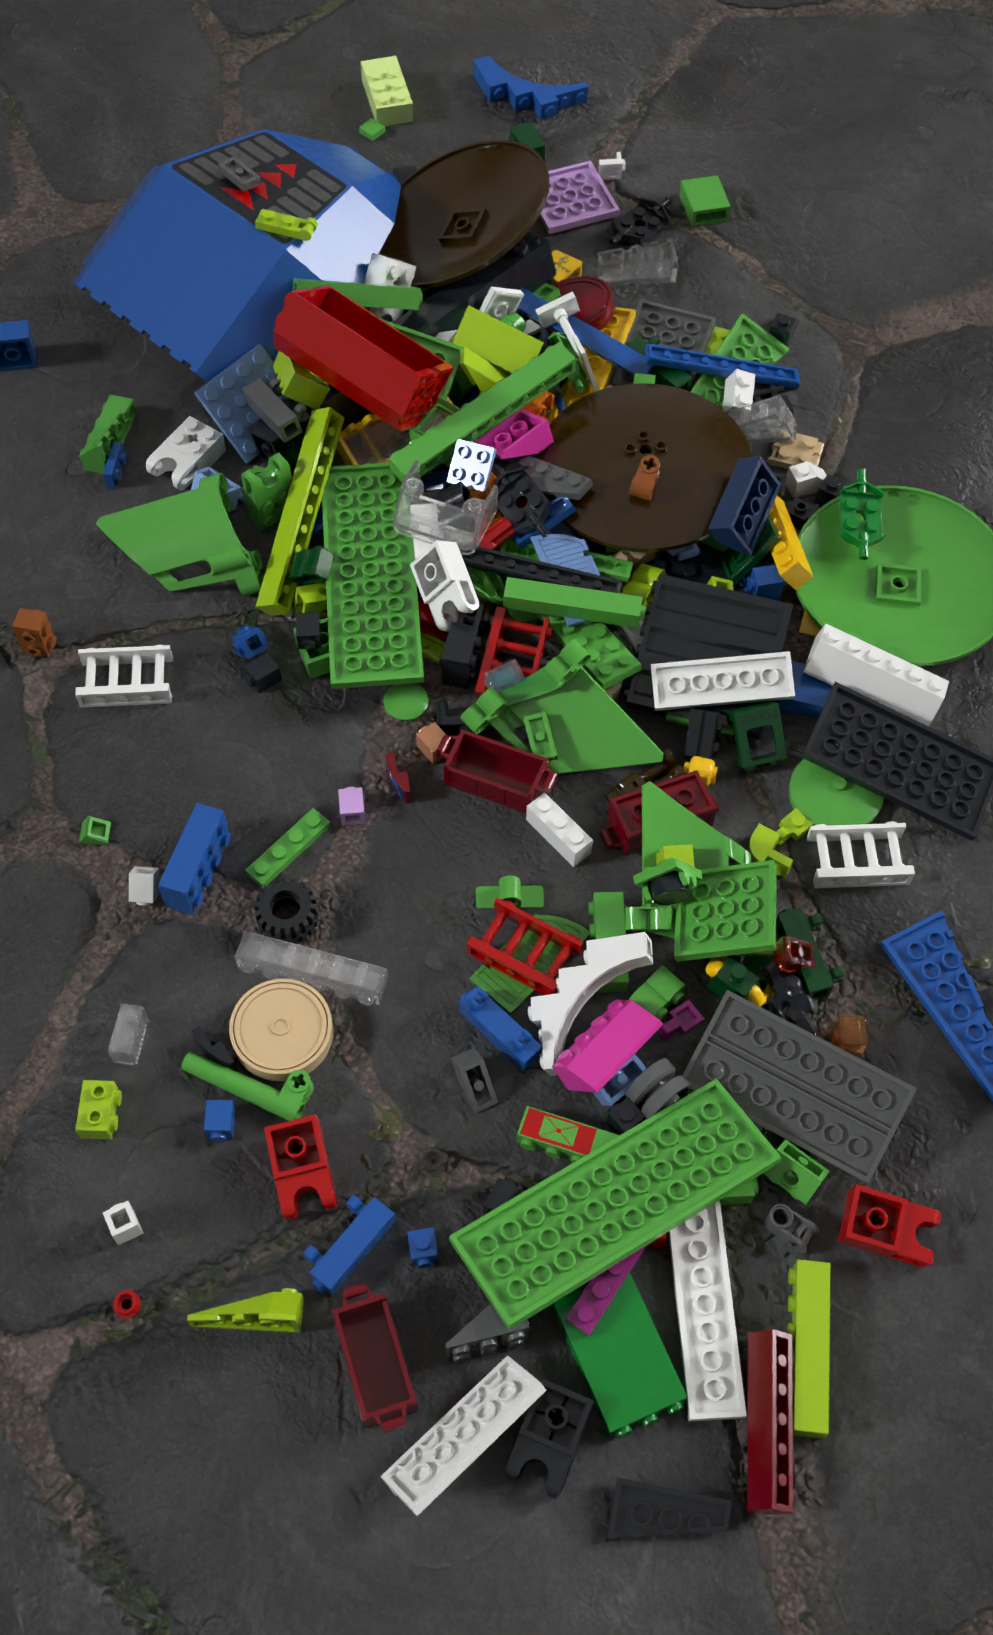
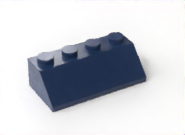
M761 456L738 459L708 528L718 543L747 556L752 555L781 487V483Z

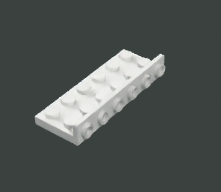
M507 1355L382 1474L381 1478L393 1494L398 1496L418 1516L513 1424L546 1389L540 1381Z

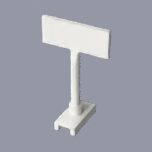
M573 291L535 309L542 327L546 328L556 322L562 326L573 350L583 364L594 392L599 391L587 355L568 322V316L580 311Z

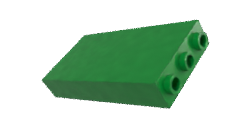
M631 1273L625 1279L590 1336L566 1321L567 1316L590 1281L551 1304L592 1400H594L595 1408L608 1437L616 1435L617 1438L623 1437L632 1432V1426L639 1423L643 1427L652 1424L658 1420L657 1415L667 1411L668 1415L674 1414L684 1408L682 1404L688 1398Z

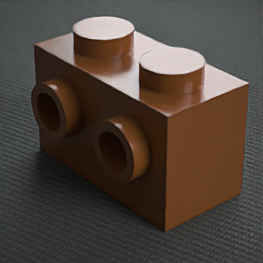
M19 608L12 628L22 652L32 656L48 657L51 649L55 648L56 636L53 634L52 626L46 613L40 610Z

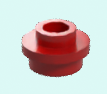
M132 1290L120 1292L113 1301L114 1312L123 1319L134 1317L141 1308V1299ZM126 1301H132V1306L129 1309H123V1304Z

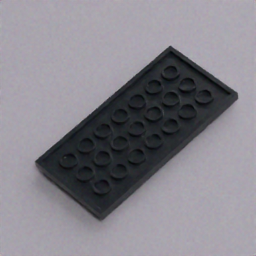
M836 681L829 692L801 755V758L971 841L977 836L993 794L992 757Z

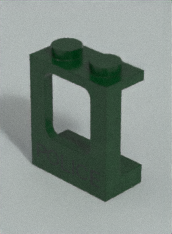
M766 702L727 711L728 720L733 721L739 760L735 761L737 766L744 768V770H754L758 768L759 764L776 765L780 763V760L787 758L778 703ZM771 725L776 752L750 757L747 731L751 728Z

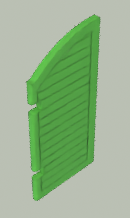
M537 913L533 915L535 918L566 934L577 936L581 942H584L590 936L587 929L568 919L551 915H538ZM528 930L513 952V958L520 962L526 961L541 936ZM509 940L498 950H504ZM549 941L535 963L534 969L541 973H547L562 947ZM484 964L469 978L510 1015L535 991L492 967L488 968Z

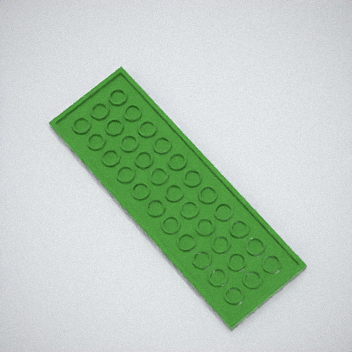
M390 463L332 466L322 496L324 547L333 554L326 581L331 689L424 682L417 583L410 567L415 557L409 486L405 487L390 470Z
M714 1079L449 1236V1241L508 1330L779 1164L782 1157L721 1083Z

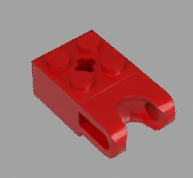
M317 1115L264 1127L280 1207L285 1219L288 1221L298 1216V1200L306 1192L318 1193L321 1203L327 1210L336 1208L338 1205L321 1123ZM300 1146L302 1148L300 1153H292L296 1151L295 1147Z
M856 1184L847 1193L838 1242L918 1267H929L933 1265L934 1253L918 1243L915 1230L917 1227H935L940 1224L942 1215L935 1209ZM869 1217L874 1218L873 1222H876V1225L870 1222Z

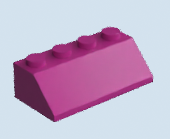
M615 1000L608 1005V1010L602 1016L592 1021V1026L585 1033L576 1037L575 1043L569 1049L563 1051L558 1056V1060L552 1065V1068L568 1090L597 1093L663 1025L662 1022L632 1000Z

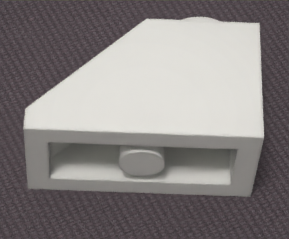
M808 461L788 468L786 487L793 499L817 492L818 487L827 475L818 466Z

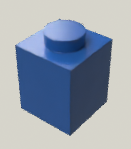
M206 1100L204 1132L207 1139L213 1142H225L226 1139H234L236 1108L233 1100Z

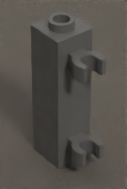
M259 378L242 388L248 405L284 443L303 432L299 422H305L310 418V415L305 411L307 407L303 403H299L291 411L279 398V396H282L283 389L278 387L281 382L277 378L272 379L268 386Z

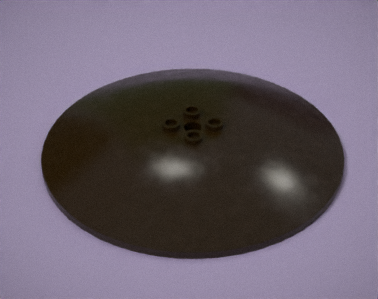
M509 140L477 142L457 148L435 158L416 170L400 184L401 190L395 223L379 254L416 266L411 286L420 289L452 283L482 270L513 248L538 219L546 203L550 184L549 172L545 162L531 147Z
M647 383L605 388L569 405L549 425L554 442L537 454V459L591 478L593 486L580 500L569 499L576 511L562 522L579 535L593 542L614 549L633 552L675 550L712 536L708 530L738 459L752 457L751 449L744 433L738 424L719 406L684 389ZM646 450L650 453L642 454L641 451ZM646 455H654L660 461L659 478L651 501L629 495L630 486L640 461ZM544 494L550 502L556 499L554 495Z

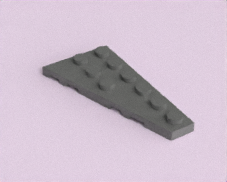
M529 455L507 459L495 457L492 465L494 469V465H499L504 473L523 468L543 494L554 495L555 498L567 497L568 499L580 500L593 486L591 478Z

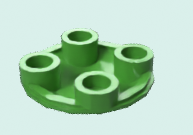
M416 683L393 685L387 690L383 700L387 715L412 723L419 720L420 716L428 708L429 702L427 692Z

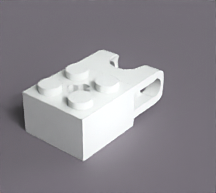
M372 252L364 283L411 286L416 266ZM363 307L380 319L389 321L390 318L392 323L402 316L404 310Z
M189 416L149 456L146 461V470L157 477L164 472L174 471L172 473L173 487L183 491L193 482L195 471L211 467L225 453L226 448L223 434Z
M436 540L410 564L424 604L429 605L435 624L440 630L449 632L451 623H457L458 610L464 613H473L479 607L478 597L457 542Z

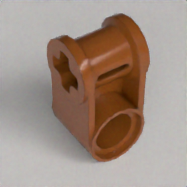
M646 455L641 459L636 475L632 480L629 495L651 501L659 478L660 461L656 456Z

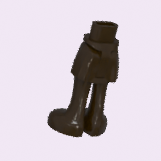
M665 747L661 749L664 753L662 762H658L652 768L639 774L634 772L629 774L616 786L612 787L613 791L605 794V798L609 803V800L642 789V785L660 775L667 774L665 777L652 782L653 784L684 775L686 772L681 765L675 766L672 752Z

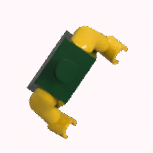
M729 956L710 958V962L706 966V973L713 978L706 987L721 998L729 990L761 1007L767 1004V997L774 996L773 992L769 991L771 985L767 984L762 992L758 976Z

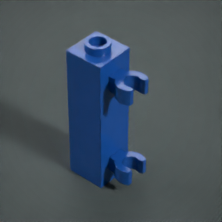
M476 986L472 991L467 990L459 999V1013L524 1073L540 1057L542 1046L526 1029H523L502 1010L482 988Z
M354 1195L346 1202L347 1208L357 1217L324 1256L312 1245L303 1252L304 1258L315 1266L310 1271L313 1280L311 1284L320 1293L328 1292L333 1296L395 1223V1213L375 1197L367 1206Z

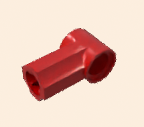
M504 516L489 529L482 530L474 535L470 543L475 546L498 551L499 546L517 532L514 531V527Z

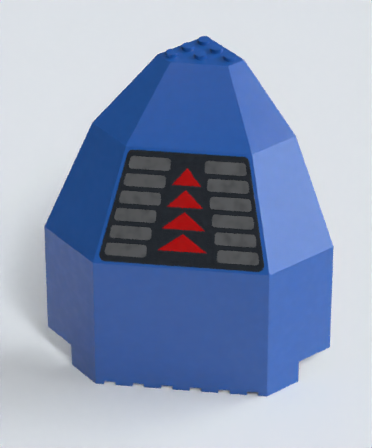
M268 129L254 131L151 167L82 262L85 267L72 285L83 291L86 288L92 292L90 296L103 306L105 303L111 306L109 310L122 320L125 317L131 321L129 323L130 326L142 335L147 332L151 335L149 340L161 349H164L166 346L171 350L169 354L182 364L186 361L192 365L189 369L208 383L258 344L262 345L271 360L274 361L279 352L274 346L273 330L276 325L275 320L277 315L283 310L286 295L293 291V278L364 282L372 252L379 254L395 223L401 185L397 182L398 178L391 172L387 173L379 168L371 159L367 160L359 155L352 147ZM235 156L261 177V184L244 192L218 171V164ZM265 209L306 220L312 217L317 220L318 227L313 232L311 240L304 241L256 229L255 221L261 210Z

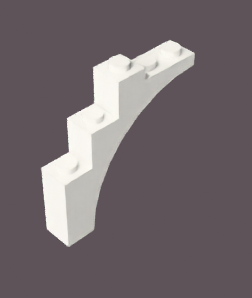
M645 932L586 941L587 950H584L586 965L559 969V978H556L558 993L531 997L528 1016L530 1021L540 1028L539 1040L543 1049V1053L540 1054V1065L550 1076H557L552 1065L563 1052L569 1030L584 1004L602 986L615 977L635 968L653 964L652 940Z

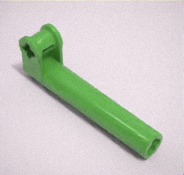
M192 1051L188 1052L181 1066L182 1070L288 1121L299 1119L302 1116L305 1105L314 1089L310 1076L304 1070L291 1072L282 1090L279 1091ZM303 1081L305 1082L304 1086L300 1085L298 1088L296 1087L297 1083L302 1084Z

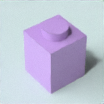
M362 787L338 789L341 825L365 824Z

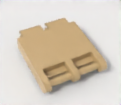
M783 429L777 430V440L772 445L773 452L767 461L769 465L788 469L790 466L808 461L818 466L824 447L823 443L817 442L818 438Z

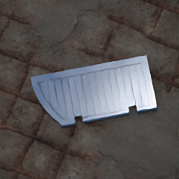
M546 534L547 537L545 538L537 535L530 538L539 561L600 575L592 555L586 557L584 553L589 551L585 539L562 534ZM564 617L568 627L588 622L587 620Z

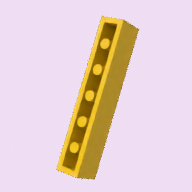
M777 495L769 515L781 540L771 549V553L780 576L797 590L814 576L785 503Z

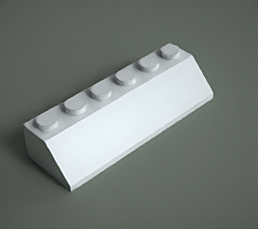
M825 624L816 635L803 671L832 686L836 681L928 727L945 698L949 681L828 624Z

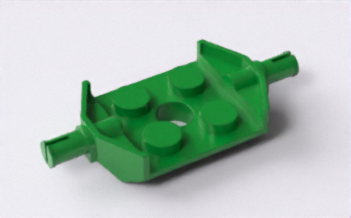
M863 468L857 470V482L843 487L839 492L840 536L846 543L859 548L860 560L869 559L868 547L881 542L886 537V534L882 536L881 498L885 495V492L866 481V469ZM855 513L861 514L864 521H859L855 517Z

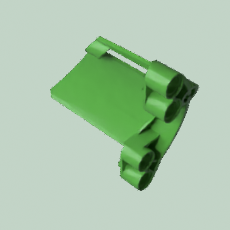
M223 473L201 478L197 489L102 516L95 523L123 552L149 575L162 583L169 591L235 579L243 596L260 592L264 579L261 573L262 559L257 550L250 552L242 547L227 515V513L232 511V506L226 494L228 483ZM202 561H207L211 567L210 573L183 581H178L167 572Z
M576 639L570 641L561 650L560 654L548 662L545 667L499 693L492 687L489 688L478 698L475 704L471 705L460 716L462 721L475 734H479L490 725L513 747L532 753L515 735L514 731L520 726H525L523 717L546 711L557 752V760H549V769L556 774L663 761L664 753L583 668L591 658V655Z
M651 781L642 785V870L647 867L657 866L656 853H659V849L663 846L693 844L694 868L699 870L729 866V857L739 864L751 863V854L738 843L705 823ZM642 890V907L625 905L626 931L651 932L675 939L676 904L659 905L657 903L653 904L652 900L648 902ZM774 950L730 956H768L774 955Z

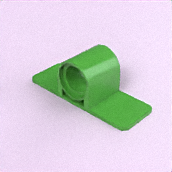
M517 876L501 877L499 879V886H479L476 888V907L478 909H494L496 898L508 900L516 908H542L544 906L543 887L540 885L521 886V880Z

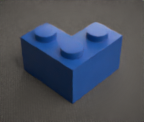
M770 561L758 562L739 581L741 587L744 586L746 594L780 601L784 579L780 576L777 566L771 565Z

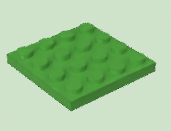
M774 860L701 870L703 880L696 882L695 888L689 889L690 896L688 899L676 903L674 958L677 962L776 950L777 865Z

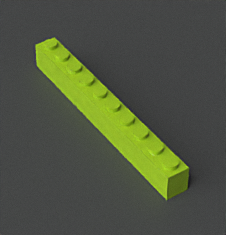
M331 407L312 410L255 606L270 616L287 615L291 610L298 585L288 580L294 554L303 549H308L344 422V417Z

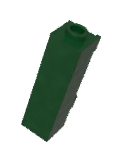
M639 336L633 341H629L626 346L645 356L644 348L646 344L657 345L660 343V340L653 336L646 342ZM657 365L649 374L655 375V384L672 386L689 392L691 380L694 378V375L691 373L693 371Z
M787 908L778 913L776 930L794 974L800 979L803 989L809 994L812 1001L830 996L834 987L833 984L843 981L842 976L846 974L842 966H837L827 971L812 935L813 931L821 929L820 924L824 923L820 914H815L805 918L801 908Z

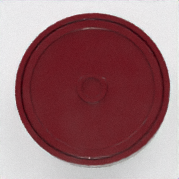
M576 276L561 280L552 285L560 291L558 298L573 291L580 311L572 314V316L595 329L602 330L613 318L615 302L612 290L604 280L593 276ZM548 327L545 328L548 331L549 336L551 335V333L555 332Z

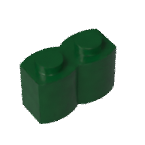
M322 546L296 552L288 580L301 586L327 581L333 554Z

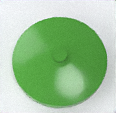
M805 759L796 766L789 783V799L793 809L797 808L808 820L813 822V826L817 824H825L826 826L872 824L878 816L884 800L883 797Z

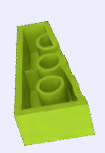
M279 351L273 361V368L275 373L278 374L277 380L281 382L279 386L283 389L282 395L313 409H319L330 387L320 377Z

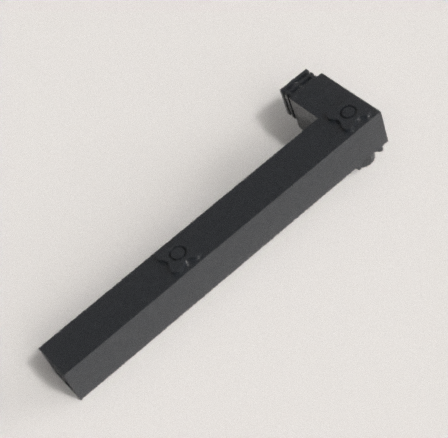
M527 232L513 248L495 262L468 277L445 284L424 299L422 305H419V310H409L393 323L435 337L439 332L458 330L468 305L479 310L491 287L520 290L522 287L533 293L544 283L553 285L551 278L557 275L549 240ZM327 383L330 390L319 409L331 407L342 415L344 422L341 431L351 423L356 424L371 413V411ZM290 398L284 401L291 411L300 403ZM305 405L307 407L305 411L309 415H311L312 410H316ZM261 418L249 426L247 429L261 461L268 465L269 458L279 452L289 463L290 471H293L297 464L309 419L305 422H299L303 432L286 443Z

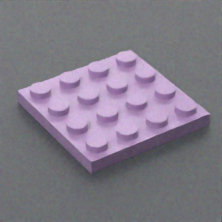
M591 160L548 171L550 179L549 192L543 210L539 215L548 234L619 216L620 209Z

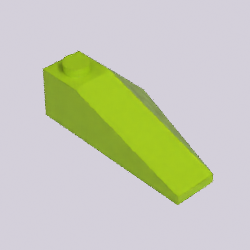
M466 347L461 348L460 365L472 385L477 384L480 394L487 392L498 381L510 376Z
M283 1288L281 1292H271L189 1314L187 1322L191 1327L301 1333L304 1298L302 1293H298L296 1289Z

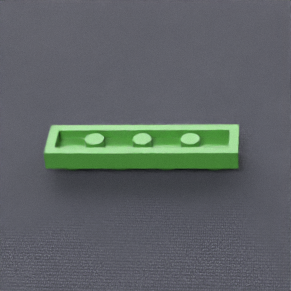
M312 808L245 870L246 875L261 888L265 885L267 886L331 826L330 821Z

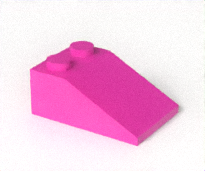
M520 409L474 443L493 447L496 449L495 457L507 459L538 454L552 444L554 439L548 420Z

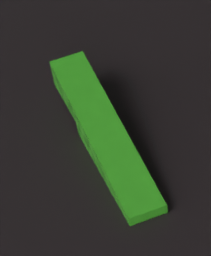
M508 539L501 545L500 552L539 561L533 544H528L521 549L516 540ZM593 552L584 553L585 557L592 555L600 576L625 582L629 581L633 562Z

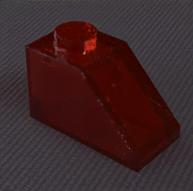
M782 936L776 942L773 961L779 970L788 973L815 968L813 943L790 936Z

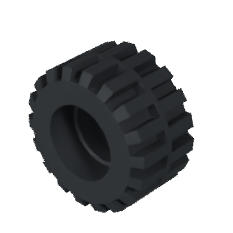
M283 878L280 879L281 882L276 883L274 880L270 882L271 886L269 888L266 885L262 888L263 894L258 893L256 897L257 902L254 904L259 930L261 934H264L266 940L269 941L271 939L275 945H278L279 942L282 943V946L287 947L288 943H293V946L298 945L299 940L304 942L308 939L307 934L312 936L315 932L314 927L318 925L317 918L319 916L315 895H313L309 887L306 888L305 883L300 882L297 884L296 879H290V882H286V879ZM284 906H295L300 909L294 917L289 919H279L274 916V913Z

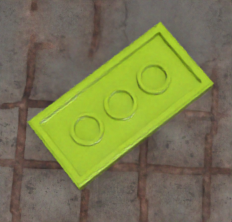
M469 305L452 341L453 344L466 347L509 374L525 366L532 358L538 357L544 343Z

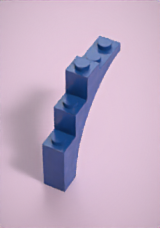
M491 56L473 60V76L489 102L507 98L515 111L532 107L540 120L557 116L558 110L588 102L589 86L586 82L559 86L543 85L523 80L506 72L496 64Z

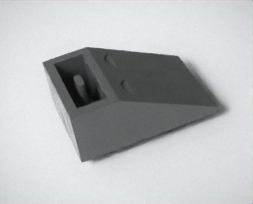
M490 1304L446 1343L447 1360L453 1359L454 1362H461L469 1359L470 1354L481 1352V1355H489L495 1353L498 1347L507 1345L508 1348H516L522 1346L524 1341L528 1340V1320L508 1330L492 1304Z

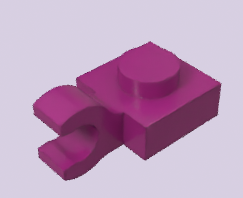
M687 1000L669 1012L668 1017L670 1021L660 1027L661 1030L658 1034L663 1041L670 1038L678 1030L682 1035H685L701 1025L704 1017L692 1002Z

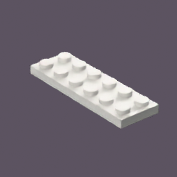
M790 651L651 664L655 711L795 698Z

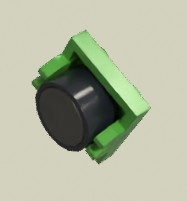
M676 858L665 859L661 864L644 868L642 872L633 875L634 884L642 888L646 901L652 900L653 904L657 903L659 905L676 904L688 899L690 896L689 889L695 888L696 882L703 880L701 870Z

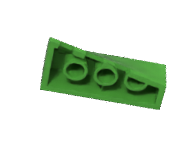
M110 394L107 402L103 404L100 417H97L95 427L92 433H89L85 447L80 451V461H82L85 471L103 474L113 442H120L123 445L137 416L134 399Z

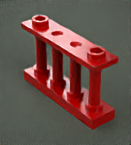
M496 607L475 689L477 698L491 687L497 693L511 687L494 683L491 680L492 673L497 672V670L526 677L540 670L547 639L552 638L554 626L550 625V617H545L543 626L511 620L510 617H507L506 608ZM509 628L541 635L538 647L505 641L502 638L503 630ZM504 649L535 656L533 668L499 662V659H496L497 653Z
M496 898L494 901V912L497 913V916L483 938L477 939L471 936L467 942V955L542 995L558 993L555 978L559 973V969L563 967L570 953L580 957L583 942L577 936L566 934L516 908L512 902ZM508 919L519 926L504 950L499 951L492 947L490 943L505 920ZM527 930L541 936L526 961L520 962L513 958L512 954ZM549 941L562 947L547 973H541L534 969L535 963Z

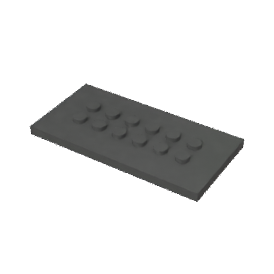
M729 990L726 991L682 1075L692 1085L691 1088L694 1090H698L714 1079H717L750 1120L868 1184L917 1090L916 1087Z

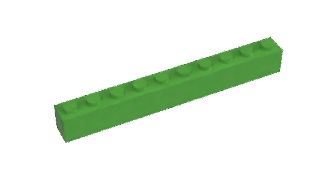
M560 342L548 347L544 353L532 358L522 368L514 370L509 377L498 381L487 392H482L475 400L464 404L459 411L453 415H448L443 422L429 428L421 437L413 439L406 447L395 451L389 458L390 470L405 487H408L453 456L457 439L469 442L475 441L574 373L576 358Z

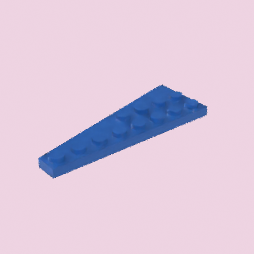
M941 910L883 940L880 946L993 1103V1027L986 1018L981 998L971 975L966 971L962 961L963 956L955 945L952 930H949L944 919L945 914Z

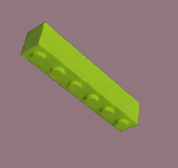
M797 1259L793 1268H789L788 1283L793 1285V1294L788 1297V1312H792V1323H788L787 1333L792 1334L793 1435L824 1439L829 1434L830 1263Z

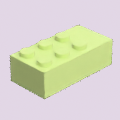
M391 56L361 61L362 82L374 119L383 126L413 122V104L397 57Z

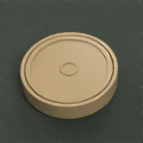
M273 979L258 984L241 997L230 1018L229 1034L238 1060L249 1072L270 1081H286L291 1072L304 1070L310 1073L325 1059L333 1040V1023L330 1009L325 999L313 987L298 980Z

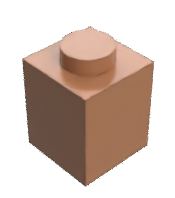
M435 722L429 726L422 727L416 733L417 747L433 765L443 759L442 755L437 754L436 750L443 735H446ZM452 741L448 746L446 754H450V751L452 749Z

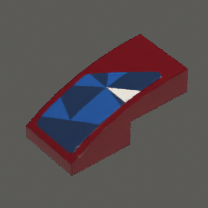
M385 754L387 773L392 786L406 804L411 803L407 771L397 772L395 754Z

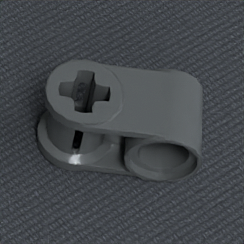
M784 1204L775 1205L765 1217L766 1229L799 1253L805 1254L807 1252L809 1241L813 1235H817L819 1232V1228L812 1221L802 1217ZM778 1214L782 1216L785 1224L780 1225L776 1223L773 1215Z

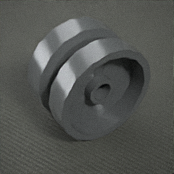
M666 1058L657 1061L646 1069L625 1093V1098L628 1097L636 1107L642 1106L641 1112L645 1115V1120L686 1097L691 1090L692 1085L682 1075L674 1077L676 1068Z

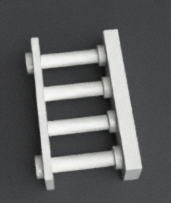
M170 645L78 649L82 666H87L85 687H76L75 692L80 708L172 703L169 683H164V662H173ZM142 663H155L154 684H141ZM119 664H132L131 685H118ZM96 665H109L108 686H95Z
M891 821L885 824L831 826L817 824L810 826L806 837L807 842L817 841L821 868L816 870L813 878L814 888L910 885L915 875L914 866L902 864L898 839H901L906 829V823ZM874 839H888L893 866L878 865ZM850 840L865 841L868 867H857L854 865ZM827 841H841L844 868L831 867Z

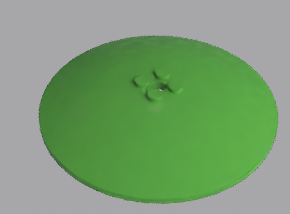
M892 485L875 486L885 492V495L881 498L882 536L886 534V537L881 542L868 547L869 559L860 560L859 548L846 543L840 536L839 496L823 505L808 519L798 538L814 577L797 589L796 593L803 608L820 629L825 624H828L916 666H932L958 660L978 650L993 638V531L969 509L947 497L923 489ZM855 513V517L859 521L863 522V516L859 513ZM893 583H901L904 587H896Z

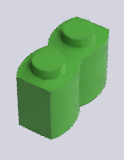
M662 965L633 993L629 1000L634 1001L661 1021L668 1013L667 1008L672 1004L677 1005L684 998L685 984Z

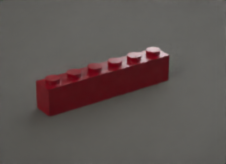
M775 1329L748 1333L747 1511L765 1515L793 1513L792 1334Z

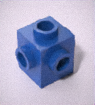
M244 625L236 630L237 634L231 637L234 642L232 644L233 649L242 657L254 659L269 647L265 641V634L258 627Z

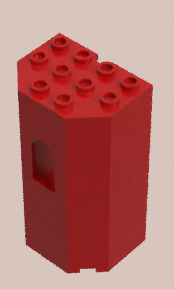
M330 285L314 287L312 290L301 289L289 292L284 299L285 305L283 310L277 315L275 320L276 325L273 334L274 346L277 350L399 431L415 427L423 419L421 415L432 409L454 369L452 365Z

